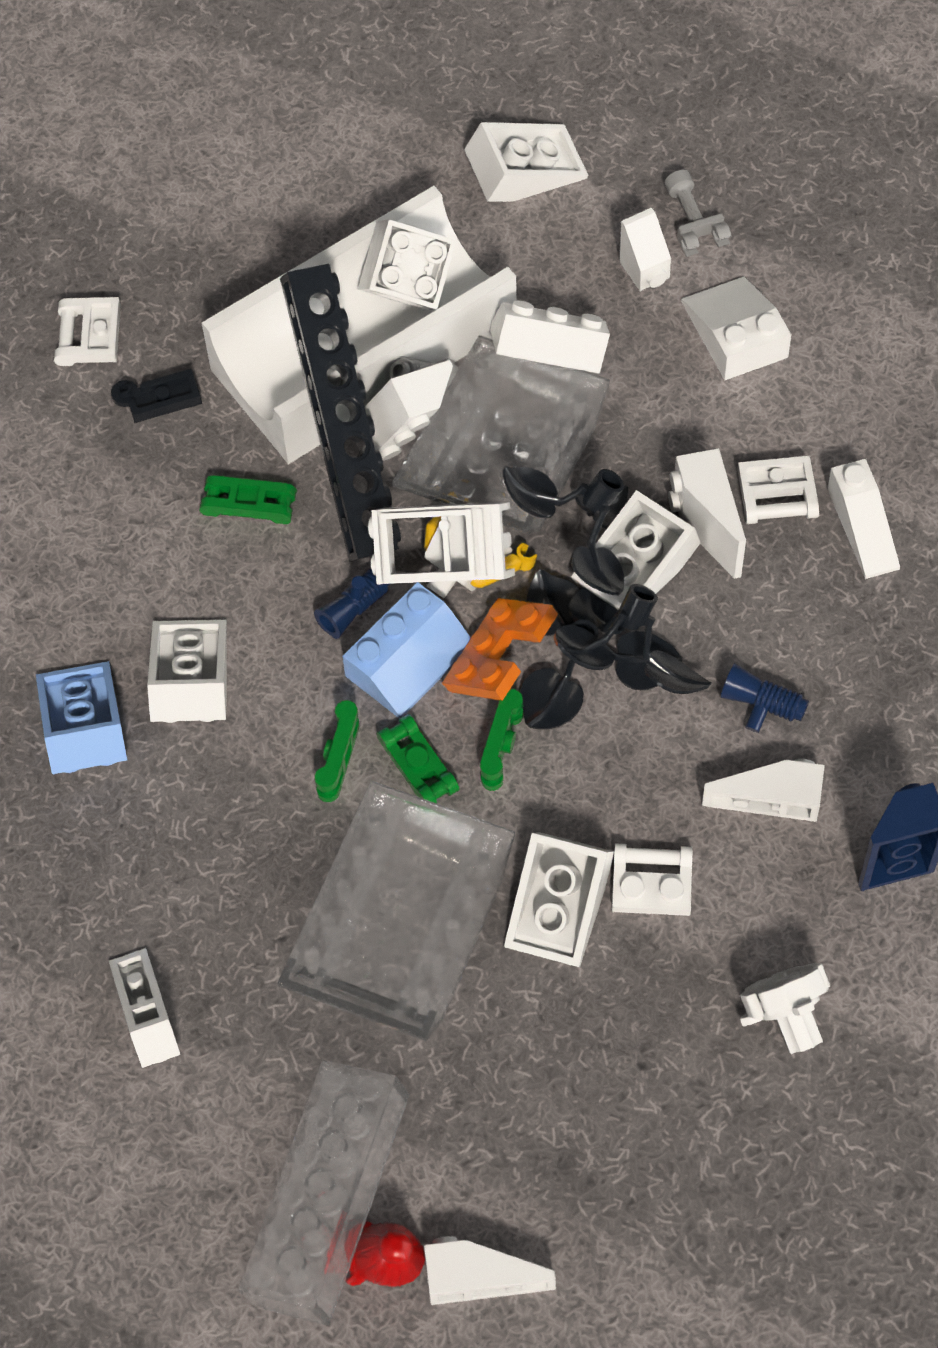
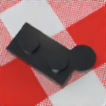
M192 369L143 382L139 388L134 382L123 380L117 382L111 389L113 402L120 407H129L134 423L202 404Z

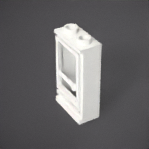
M510 501L386 507L371 510L372 517H370L368 523L369 535L374 540L371 569L372 573L376 576L377 584L502 580L515 576V568L505 569L504 549L511 546L512 540L510 532H503L502 511L511 509ZM466 515L469 570L451 571L449 542L451 523L448 521V516ZM441 516L442 521L439 522V529L443 535L445 571L396 573L392 519Z

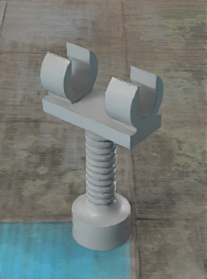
M678 170L671 173L665 179L664 184L671 197L679 198L690 223L678 226L677 239L685 256L698 254L699 252L696 248L699 247L698 237L712 234L717 247L731 244L728 239L731 237V232L728 224L724 221L722 213L703 219L691 194L694 182L690 173L687 170Z

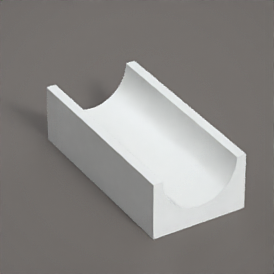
M435 186L430 187L290 270L295 271L330 264L331 272L336 273L340 284V293L337 294L340 308L345 309L349 321V328L346 330L348 342L354 345L357 353V365H354L357 379L363 381L366 390V400L363 401L364 407L392 379L390 368L395 361L401 358H409L434 364L450 358L455 363L493 339L490 327L502 302L513 304V301L517 300L516 275L509 267H506L490 277L475 264L455 235L444 208L442 194ZM390 219L457 240L437 310H423L357 290L377 221ZM281 275L203 321L202 328L211 371L284 460L290 464L318 447L320 441L280 278L283 276ZM310 298L309 306L311 310L316 314H323V303L317 298ZM319 333V345L325 350H331L333 346L332 339L327 334ZM328 369V381L332 385L340 386L341 375L335 369ZM337 404L335 410L337 417L344 422H348L350 418L349 409L343 404Z

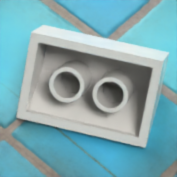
M520 300L513 301V304L502 302L490 327L496 354L594 373H600L610 336L606 321H603L602 318L596 315L583 314L582 317L569 315L567 311L557 307H549L547 310L534 308L532 304Z
M450 360L390 379L365 406L366 415H370L374 422L375 435L372 436L374 448L380 451L383 460L391 459L402 452L400 447L415 439L416 431L430 424L429 418L440 408L453 368Z

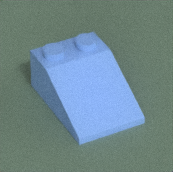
M109 661L36 674L43 732L52 774L72 773L79 769L100 765L109 766L116 762L127 760Z

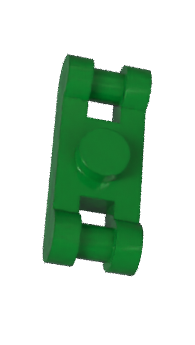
M208 476L204 485L206 497L201 499L199 511L205 516L229 515L266 519L278 524H289L293 513L290 505L295 501L297 489L288 483ZM224 493L229 494L228 499L220 498V496ZM267 498L276 499V504L266 503Z
M510 689L503 701L499 700L480 762L481 783L489 791L498 790L503 785L502 760L504 754H511L514 747L516 732L512 731L513 725L519 724L523 719V697L515 689Z
M349 700L341 701L335 707L337 719L334 739L328 738L324 748L323 760L327 761L326 765L319 768L315 773L314 779L317 795L323 802H333L338 798L359 732L358 709L356 704Z
M410 714L400 718L399 724L390 729L385 727L376 732L379 742L426 809L436 805L437 799L443 795L451 796L460 791L455 777L446 769ZM408 737L411 744L401 749L397 742ZM434 776L438 780L430 786L424 783Z

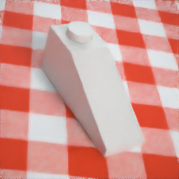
M866 459L831 468L827 490L865 579L900 570L880 492Z
M808 759L784 760L708 782L704 786L702 806L817 822L825 765L815 764V762Z
M146 948L109 960L128 1029L142 1068L180 1055Z
M451 1236L434 1239L432 1241L433 1244L424 1245L431 1305L556 1290L555 1271L467 1240L457 1241L456 1237Z

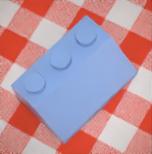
M417 582L342 656L345 676L400 719L452 667L471 637L447 604Z

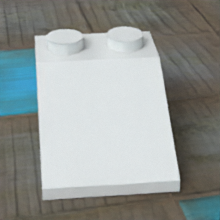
M481 122L464 149L487 202H513L578 182L588 177V173L565 124Z
M745 277L681 299L685 310L724 380L788 358L791 340L789 329L777 308Z
M719 448L676 456L675 471L670 472V482L673 491H668L669 505L672 513L678 512L679 518L696 529L700 544L733 578L741 577L746 538Z
M636 490L595 544L596 548L604 547L611 550L619 560L624 573L623 592L617 596L596 590L582 581L575 572L571 578L616 609H619L632 584L646 586L656 594L682 569L701 542L693 526Z
M226 619L153 621L147 684L150 722L163 721L173 723L176 721L200 720L211 722L214 720H226Z
M541 832L532 833L504 947L580 967L606 888L614 851Z

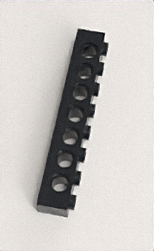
M330 264L290 271L280 278L348 559L351 562L372 557L374 554V540L369 535L368 527L362 522V514L364 510L371 511L391 507L392 496L389 487L383 485L381 471L384 469L383 459L380 451L375 450L372 436L375 435V427L372 417L366 415L363 403L366 400L365 386L361 379H357L354 366L357 365V353L352 343L349 344L346 330L349 328L348 316L345 309L340 308L337 294L340 293L339 280L336 273L331 272ZM310 298H317L323 303V314H316L311 310L309 306ZM319 333L327 334L332 339L333 346L331 350H325L319 345ZM328 369H335L341 375L340 386L332 385L328 381ZM337 404H343L349 409L350 418L348 422H344L337 417L335 411ZM346 439L353 440L358 445L359 452L357 457H351L346 453L344 449ZM355 475H361L367 481L365 493L358 492L353 485ZM392 521L395 551L399 549L398 542L401 541V533L398 523Z

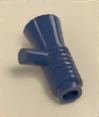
M368 569L363 575L354 577L351 585L341 592V596L314 611L317 623L333 638H340L357 615H361L388 591V586L391 583L377 584L376 576L372 573V569Z
M735 663L727 676L721 693V698L754 704L745 728L759 733L768 711L770 714L774 713L775 716L779 715L780 718L783 717L790 722L794 719L802 721L809 704V700L804 699L801 693L798 694L796 691L793 692L791 689L788 690V688H783V686H778V684L768 680L762 681Z

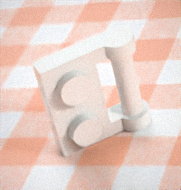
M119 297L65 298L59 301L58 314L61 316L59 347L56 348L54 354L55 364L58 366H72L74 363L117 362L121 308ZM83 314L81 346H72L75 317Z
M810 456L738 462L737 471L746 524H757L758 520L803 515H806L807 519L819 517V504ZM793 495L804 496V501L756 505V499Z
M615 843L612 912L690 916L692 847L681 846L680 850L626 848L627 844ZM626 863L680 865V874L627 872Z

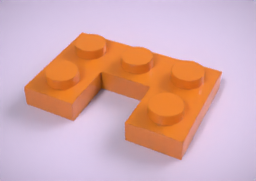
M497 598L476 632L471 636L470 641L457 661L452 665L442 684L452 693L503 701L521 671L514 662L503 661L500 658L513 639L540 643L558 616V613L550 604Z

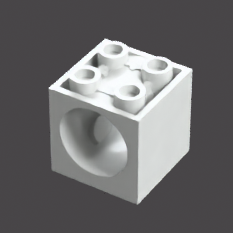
M390 219L377 221L357 290L423 310H437L457 240Z

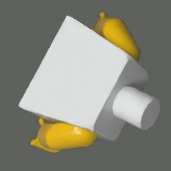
M449 496L446 499V505L456 504V498ZM466 515L448 516V521L451 523V528L449 529L451 571L469 570ZM441 516L433 517L426 524L424 541L426 552L424 558L439 568L437 571H445L443 535L439 529V522L442 520ZM521 543L517 547L516 554H511L513 551L511 547L505 548V569L515 568V572L518 570L529 571L535 566L537 554L531 557L523 556L528 550V545L525 543ZM464 580L457 582L472 592L476 588L486 587L499 580ZM456 581L429 582L427 587L444 599Z

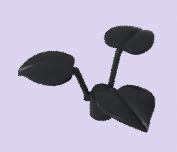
M505 466L503 469V479L506 489L514 502L525 512L540 518H551L556 511L555 505L562 506L575 498L577 504L587 512V515L593 517L595 525L587 541V547L578 546L575 548L571 555V564L577 576L587 585L606 594L619 596L624 590L622 566L611 550L604 547L596 548L595 541L600 528L607 529L627 503L628 486H624L620 476L612 470L601 469L590 483H582L576 490L566 496L557 497L558 491L555 484L544 473L529 467Z
M540 569L530 584L526 602L550 604L558 613L545 636L554 635L562 626L575 625L591 632L597 640L600 639L598 638V629L594 623L588 620H578L575 622L568 613L571 599L581 589L568 580L553 576ZM632 631L622 635L618 640V654L614 653L616 657L614 661H618L616 675L621 683L633 690L653 689L658 685L644 671L648 663L643 659L645 632ZM654 634L651 635V653L656 650L662 651L682 662L681 655L671 644ZM569 659L563 677L554 669L542 668L533 671L524 680L520 693L523 697L522 708L525 724L528 727L541 730L556 728L571 721L580 711L584 697L583 689L578 684L568 681L575 666L572 660Z
M632 584L618 610L585 587L573 596L568 606L570 617L575 622L578 620L591 621L598 630L600 629L601 632L606 633L602 638L597 640L591 632L575 625L562 626L554 635L556 646L574 663L591 670H605L612 666L616 658L615 654L604 646L612 636L622 633L625 628L638 630L639 627L645 626L643 659L648 663L644 671L655 684L675 694H690L707 689L712 683L675 657L658 650L650 652L652 626L656 620L650 614L658 597L650 588L640 584Z

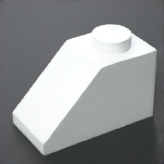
M652 207L621 221L620 263L639 291L648 287H658L670 278L671 257Z

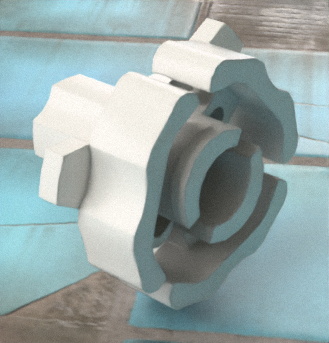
M822 963L793 967L775 973L768 979L759 980L746 987L745 991L740 994L747 1014L740 1018L742 1026L751 1025L762 1020L771 1021L777 1019L790 1054L803 1052L823 1042L812 1011L815 1010L814 1004L820 1000L819 996L827 992L830 987Z

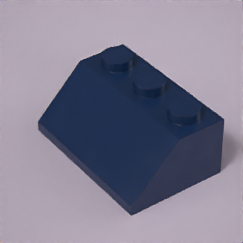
M912 783L895 792L870 837L858 883L860 891L935 872L938 862V793L934 783L922 786L919 783Z

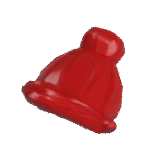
M368 1221L354 1222L344 1230L339 1242L342 1259L350 1271V1276L346 1278V1283L352 1286L369 1281L381 1286L400 1287L414 1281L421 1274L426 1260L424 1248L418 1238L405 1226H401L398 1223L384 1222L373 1224Z

